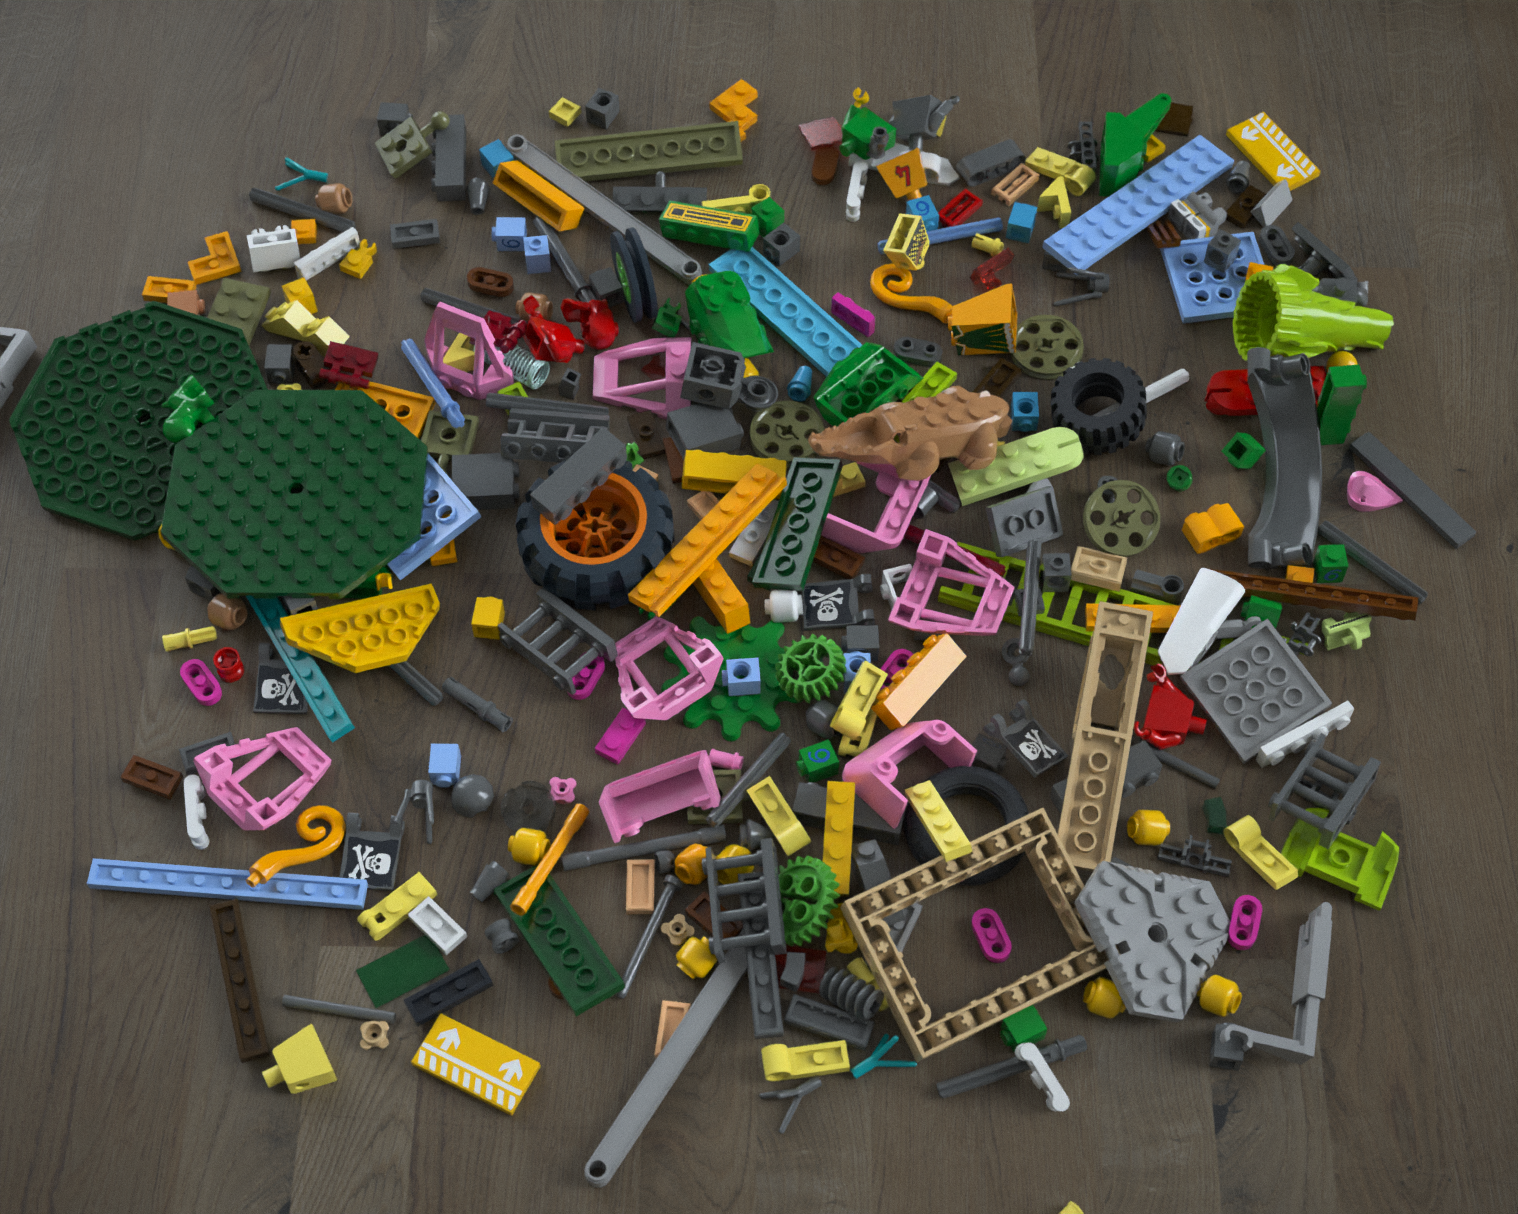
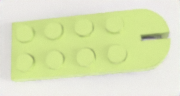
M1056 427L998 446L996 458L984 469L969 470L959 460L948 463L962 506L1074 469L1082 462L1084 454L1079 437L1074 431L1065 427Z

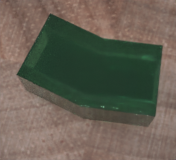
M1221 797L1204 800L1202 809L1206 817L1207 833L1224 834V828H1226V809Z

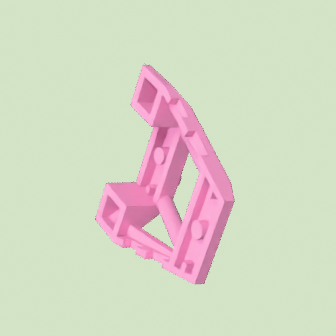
M439 302L433 313L424 342L430 366L444 388L458 391L466 397L482 400L486 399L487 393H497V391L514 384L513 372L510 366L505 367L503 363L505 357L502 351L496 350L493 344L495 338L485 320ZM445 327L475 339L473 375L443 363V358L449 350L447 346H444ZM486 349L492 364L483 376L484 353Z
M692 337L652 338L608 350L594 356L593 400L618 407L622 405L636 408V411L640 413L651 410L652 413L658 414V417L667 419L668 412L691 406L690 400L681 399L680 396L692 346ZM666 352V379L618 388L619 361ZM666 388V404L628 397V395Z
M926 529L916 552L914 566L901 597L896 599L888 622L912 631L975 636L996 635L1015 587L992 569H988L978 562L971 553L961 549L951 538ZM945 554L953 557L979 575L942 567ZM938 577L986 588L973 620L925 609Z
M656 616L615 643L618 653L615 662L619 671L618 681L622 691L620 694L621 700L634 718L668 720L712 690L724 658L711 641L705 638L703 640L699 639L694 633L690 631L684 632L677 625ZM665 640L687 669L689 675L657 695L634 663V660ZM678 640L696 651L689 655ZM629 674L639 686V689L636 691L633 689Z
M298 727L268 733L266 738L250 741L249 738L239 740V744L226 746V744L217 745L194 757L193 761L209 797L243 830H265L285 818L298 806L331 765V759ZM265 748L232 774L233 762L230 759ZM278 751H281L304 774L272 800L267 797L257 802L238 783Z

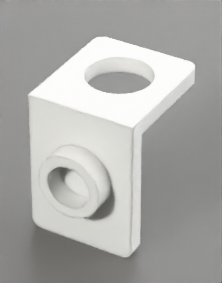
M911 564L883 570L880 590L883 599H888L891 610L897 599L893 584L908 580L912 570ZM905 572L902 576L893 578L895 574Z

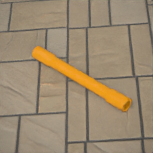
M576 804L565 820L564 826L535 871L511 903L510 908L515 914L525 915L541 885L574 834L580 829L589 815V809L585 805Z

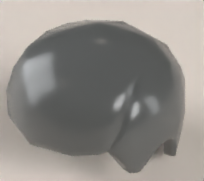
M471 774L462 777L454 785L451 794L452 807L458 814L469 818L474 817L475 814L481 811H487L494 798L493 786L487 778L481 775Z

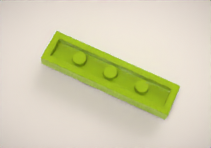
M936 362L924 375V379L910 391L901 403L915 400L916 397L927 398L936 396L952 385L957 379V373ZM896 434L894 440L899 442V437Z

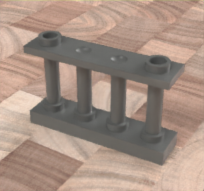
M542 588L536 593L539 601L538 609L513 630L502 622L498 625L501 634L500 641L507 649H514L550 677L558 689H565L573 695L576 693L572 678L597 656H603L612 662L618 656L615 642L554 594ZM545 616H551L556 620L530 644L521 638L523 634ZM562 629H568L573 633L568 640L548 657L538 651ZM585 642L591 647L565 671L556 665L560 659L579 643L583 644Z
M1321 733L1315 742L1310 741L1304 753L1306 756L1280 793L1275 792L1272 795L1268 807L1271 808L1269 820L1273 822L1282 810L1318 828V832L1321 833L1318 845L1329 850L1375 781L1381 762L1371 757L1365 766H1357L1323 749L1326 735ZM1318 758L1353 775L1355 781L1354 783L1348 782L1347 784L1312 766ZM1305 776H1308L1342 793L1344 798L1342 801L1338 799L1334 801L1300 783ZM1295 793L1329 810L1331 817L1322 819L1288 802V800Z
M772 838L761 839V850H757V853L716 859L712 848H705L706 858H702L704 875H708L713 937H709L710 953L715 954L719 963H725L724 950L760 944L771 946L775 955L787 954L777 853ZM759 864V867H763L764 876H760L757 880L718 885L717 870ZM754 891L766 893V902H763L762 906L721 912L720 896ZM764 917L765 920L768 919L769 929H765L763 933L723 938L722 923Z

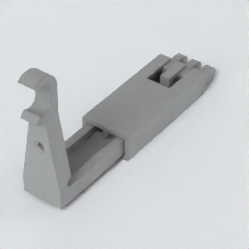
M0 327V344L8 346L0 357V409L14 390L12 383L37 348L36 343L26 330Z
M1324 902L1310 912L1306 925L1303 924L1299 929L1292 1005L1296 1006L1293 1040L1254 1031L1238 1025H1229L1220 1033L1221 1044L1231 1039L1230 1034H1233L1243 1039L1242 1048L1244 1051L1255 1047L1300 1065L1314 1057L1319 1002L1325 999L1332 930V906L1330 903Z

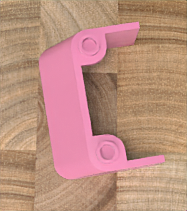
M857 462V464L879 473L876 479V486L880 492L890 496L875 531L871 532L828 513L821 536L860 554L896 548L900 545L931 475L927 479L918 481L900 479L896 473L897 469L892 465Z
M931 720L906 723L904 727L897 728L853 758L844 767L842 773L843 781L855 783V793L894 829L898 827L908 802L890 784L896 779L898 774L896 764L923 745H926L950 768L958 766L970 767L973 763L977 750L944 721Z
M701 750L609 783L604 787L599 805L613 841L617 843L620 842L623 834L625 837H630L639 833V828L644 822L691 805L695 807L701 806L702 810L718 807L720 794L707 751Z

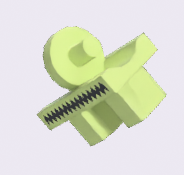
M1346 612L1343 620L1339 622L1332 617L1324 619L1322 621V632L1325 636L1324 646L1327 650L1349 644L1353 650L1360 649L1362 647V640L1370 637L1369 623L1372 617L1369 614L1360 615L1356 612Z

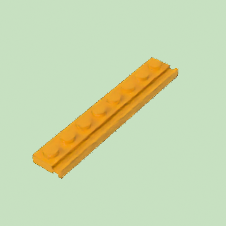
M757 463L663 558L658 566L652 569L628 594L629 601L648 612L652 611L659 618L787 485L786 478L777 476L776 472Z

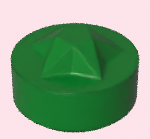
M1176 465L1167 473L1168 485L1175 491H1185L1192 484V473L1186 466Z

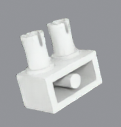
M283 225V230H281V226H278L273 232L259 229L260 233H257V229H255L251 235H247L253 272L292 268L295 266L294 262L300 259L295 228L290 229L288 226Z

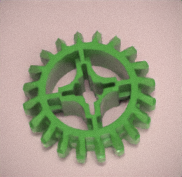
M813 633L809 639L802 635L799 642L792 639L791 647L784 646L785 654H778L779 662L775 664V669L777 670L775 673L776 679L779 682L780 688L786 692L787 696L790 698L794 697L798 702L805 699L810 704L812 698L820 701L823 695L830 698L829 691H838L837 683H844L843 674L847 673L845 656L842 655L843 652L836 645L835 641L832 639L827 640L823 634L818 639ZM824 656L830 659L829 666H824ZM794 670L798 671V680L792 678Z

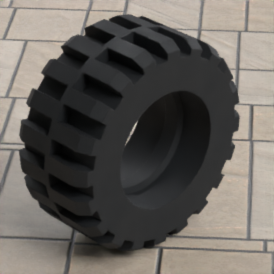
M1091 358L1088 359L1089 362L1083 363V361L1075 363L1074 368H1067L1063 372V377L1059 376L1057 378L1055 386L1051 391L1050 403L1054 428L1065 427L1074 431L1079 437L1083 453L1088 454V452H1094V455H1102V452L1110 454L1116 452L1117 448H1126L1129 446L1130 440L1133 442L1139 437V432L1144 429L1145 419L1147 418L1146 390L1142 379L1136 375L1135 370L1131 367L1125 368L1124 363L1117 360L1114 363L1109 358H1103V360ZM1097 396L1109 397L1121 404L1114 412L1098 417L1083 414L1077 409L1085 400Z

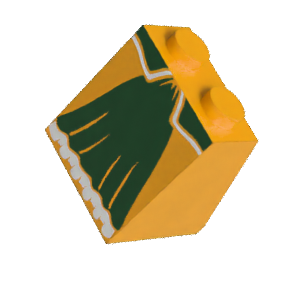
M1012 284L1003 285L952 307V316H948V330L951 331V344L956 346L958 355L1016 352L1017 308Z

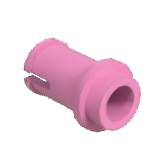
M711 749L709 754L711 766L728 770L742 769L744 757L739 756L738 752L730 754Z

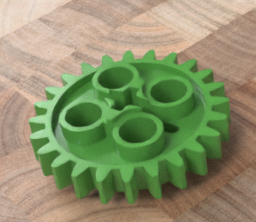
M807 855L804 859L797 856L796 862L791 859L788 860L787 868L782 865L779 866L785 942L789 946H793L794 943L802 946L803 940L810 943L812 934L819 937V928H828L825 922L826 919H834L833 914L830 913L831 909L838 908V905L833 903L834 899L840 897V894L834 891L840 886L838 882L834 881L837 875L831 871L832 868L816 857L812 858ZM783 897H790V898H792V899H794V900H793V901H790V900H788V899H786V898H783ZM808 900L816 904H808L805 901Z

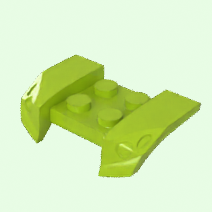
M1325 808L1305 809L1322 819L1327 817L1329 810ZM1297 818L1285 841L1281 854L1298 869V876L1302 877L1304 871L1356 893L1355 901L1381 911L1398 862L1399 847L1383 831L1375 847L1340 832L1328 850L1318 845L1321 837L1318 828Z

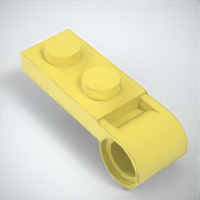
M1039 147L1025 160V165L1035 172L1054 179L1063 176L1066 188L1075 196H1081L1096 179V175L1090 167Z
M756 184L750 188L748 196L702 201V206L751 214L752 207L770 197V189L766 185Z
M866 660L863 661L840 703L830 727L854 741L863 730L866 723L865 717L888 674Z
M770 776L746 790L787 856L812 842Z
M1247 815L1224 828V836L1228 844L1275 890L1298 877V869L1261 836L1260 827L1251 816Z
M845 1040L787 1048L783 1044H773L761 1050L765 1079L768 1081L799 1079L850 1071Z

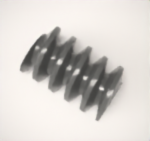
M832 967L827 971L819 987L822 998L829 1000L834 1005H838L840 1009L856 1016L861 1021L873 1017L880 1009L884 1000V992L882 990H876L873 985H867L865 980H858V977L854 974H849L848 970H838L837 967Z

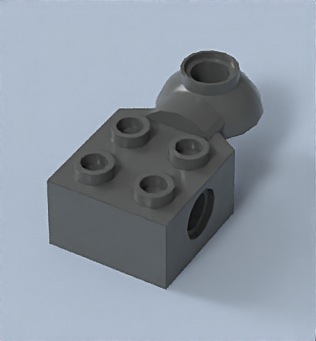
M692 342L680 398L726 409L739 402L745 404L749 410L759 412L769 408L776 402L778 389L771 380L763 376L753 375L743 378L746 366L741 352Z

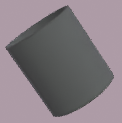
M926 487L913 515L915 518L922 519L938 501V495L932 488Z

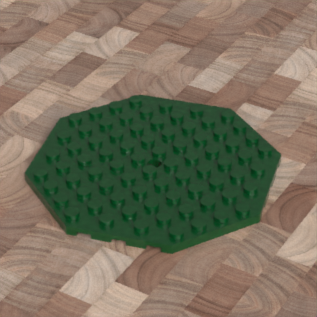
M156 301L144 304L145 307L131 312L128 310L112 316V320L99 325L94 323L78 330L79 333L65 338L63 335L55 338L9 419L20 451L26 462L29 475L37 491L40 504L45 511L134 541L158 532L163 522L176 445L168 441L163 434V424L173 412L171 408H162V404L168 400L169 396L180 388L186 378L192 374L215 402L207 408L215 418L254 390H268L241 328ZM145 414L151 415V420L139 423L140 416ZM201 422L197 425L196 430L203 426Z
M254 390L216 416L215 419L196 430L193 435L186 437L175 445L161 534L164 540L228 599H239V596H254V599H276V596H291L292 598L329 596V599H341L421 539V519L423 517L428 447L362 390ZM291 488L303 489V491L299 494L290 493Z

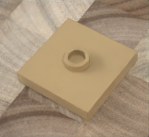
M1077 546L1071 567V580L1120 591L1128 558Z

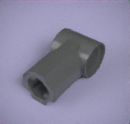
M1137 569L1130 592L1179 605L1182 600L1184 582L1177 575L1162 577Z

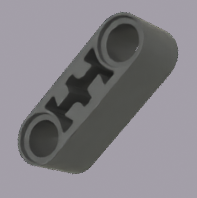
M1009 139L963 157L957 163L956 169L968 186L974 187L1012 172L1021 163H1025L1026 156L1015 141Z

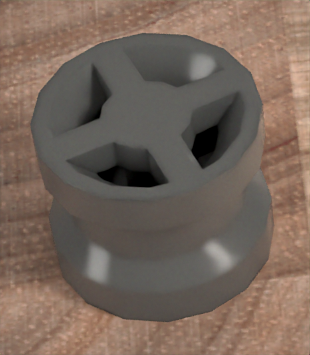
M501 919L492 923L484 932L486 938L492 941V949L496 954L511 950L519 942V937L517 933L512 932V925L508 919Z

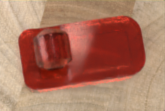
M1009 248L1005 249L978 266L971 274L970 279L975 285L982 281L987 286L988 291L1001 287L1002 282L994 274L1007 266L1015 255Z

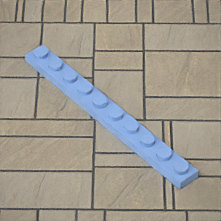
M94 858L87 881L88 887L92 889L360 910L364 909L368 887L367 880L276 873L266 884L258 883L252 888L246 883V879L250 876L248 870Z

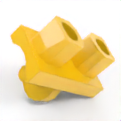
M843 903L837 904L838 908L831 909L830 912L833 914L834 919H829V922H827L828 928L826 929L825 943L827 952H833L836 948L839 952L847 954L854 952L858 946L840 909Z

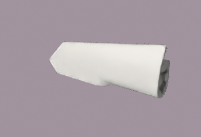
M895 143V146L885 151V156L880 159L870 158L863 160L853 153L849 156V166L854 167L855 162L865 161L868 169L878 170L876 166L911 150H909L908 146ZM920 152L927 183L949 186L959 180L958 174L948 159L933 153Z
M1201 568L1158 650L1168 675L1185 674L1188 669L1193 668L1199 663L1214 642L1219 627L1245 593V589L1239 582L1210 569Z

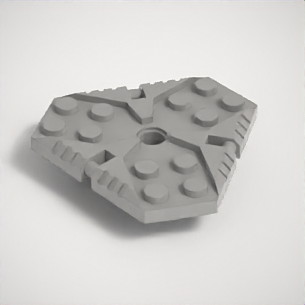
M1107 861L1100 862L1074 903L1098 952L1100 953L1105 950L1109 961L1104 964L1129 1014L1171 1022L1181 1021L1201 988V983L1206 979L1205 972L1212 968L1214 961H1216L1218 954L1229 938L1230 920L1209 881L1186 878L1184 876L1179 877L1163 872L1156 875L1152 870L1148 869L1143 870L1142 868H1134ZM1116 945L1119 946V948H1120V950H1121V952H1122L1121 955H1119V952H1118V950H1117V948H1116Z

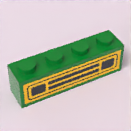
M669 201L659 218L662 237L750 252L759 235L757 215Z

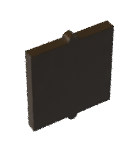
M1171 102L1170 110L1166 113L1155 131L1188 137L1190 125L1193 124L1192 112L1194 106Z

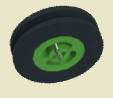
M634 227L627 228L625 231V241L619 231L612 232L610 235V245L616 277L622 286L623 300L630 318L634 323L642 321V309L649 319L657 317L658 305L653 276L637 230Z

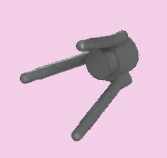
M1072 267L1069 268V271L1072 273L1058 272L1056 274L1057 277L1087 281V289L1092 290V293L1056 301L1054 306L1090 298H1101L1102 293H1107L1109 290V274L1083 269L1078 270Z
M417 780L412 783L411 789L405 790L404 799L394 823L399 824L409 801L416 808H425L427 843L431 844L432 824H434L433 785L426 780Z

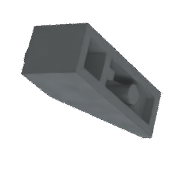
M876 839L852 846L851 867L862 893L891 880L885 858ZM900 910L882 920L887 925L904 921L905 917L903 911Z

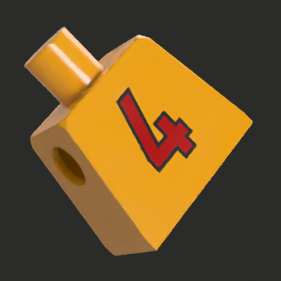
M919 148L876 166L896 199L905 195L908 201L920 198L922 196L919 189L928 186Z

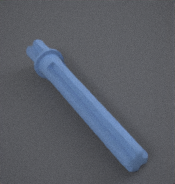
M993 218L927 231L926 233L929 245L972 237L976 233L982 235L997 232L1003 229L1000 218ZM888 239L878 242L880 254H885L883 250Z
M410 338L401 342V349L441 408L442 416L448 419L453 428L463 427L465 425V418L460 412L459 404L452 400L415 342Z

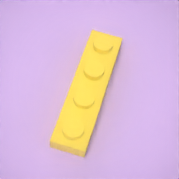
M930 780L905 789L907 800L946 862L972 852L971 843Z

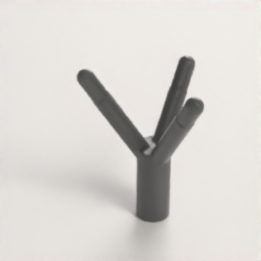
M814 1076L792 1089L765 1092L759 1095L761 1099L774 1097L782 1099L795 1096L779 1129L780 1134L785 1132L801 1098L822 1086L818 1076Z

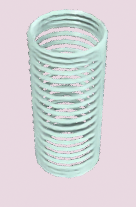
M516 345L513 351L510 350L506 354L503 353L505 357L503 363L506 362L505 367L509 363L510 368L513 366L511 370L515 380L533 390L538 389L545 382L550 370L549 362L536 360L531 352L529 353L528 350L526 351ZM495 347L497 351H501L500 347ZM485 349L484 362L491 365L492 362H490L489 355ZM541 367V369H540L538 375H537L536 378L533 380V378H534V376L536 375L538 369Z

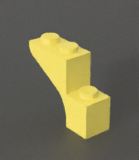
M297 300L290 303L284 302L278 308L275 306L271 308L265 315L267 319L261 325L270 333L311 342L324 358L330 341L344 344L350 337L329 316L319 320Z

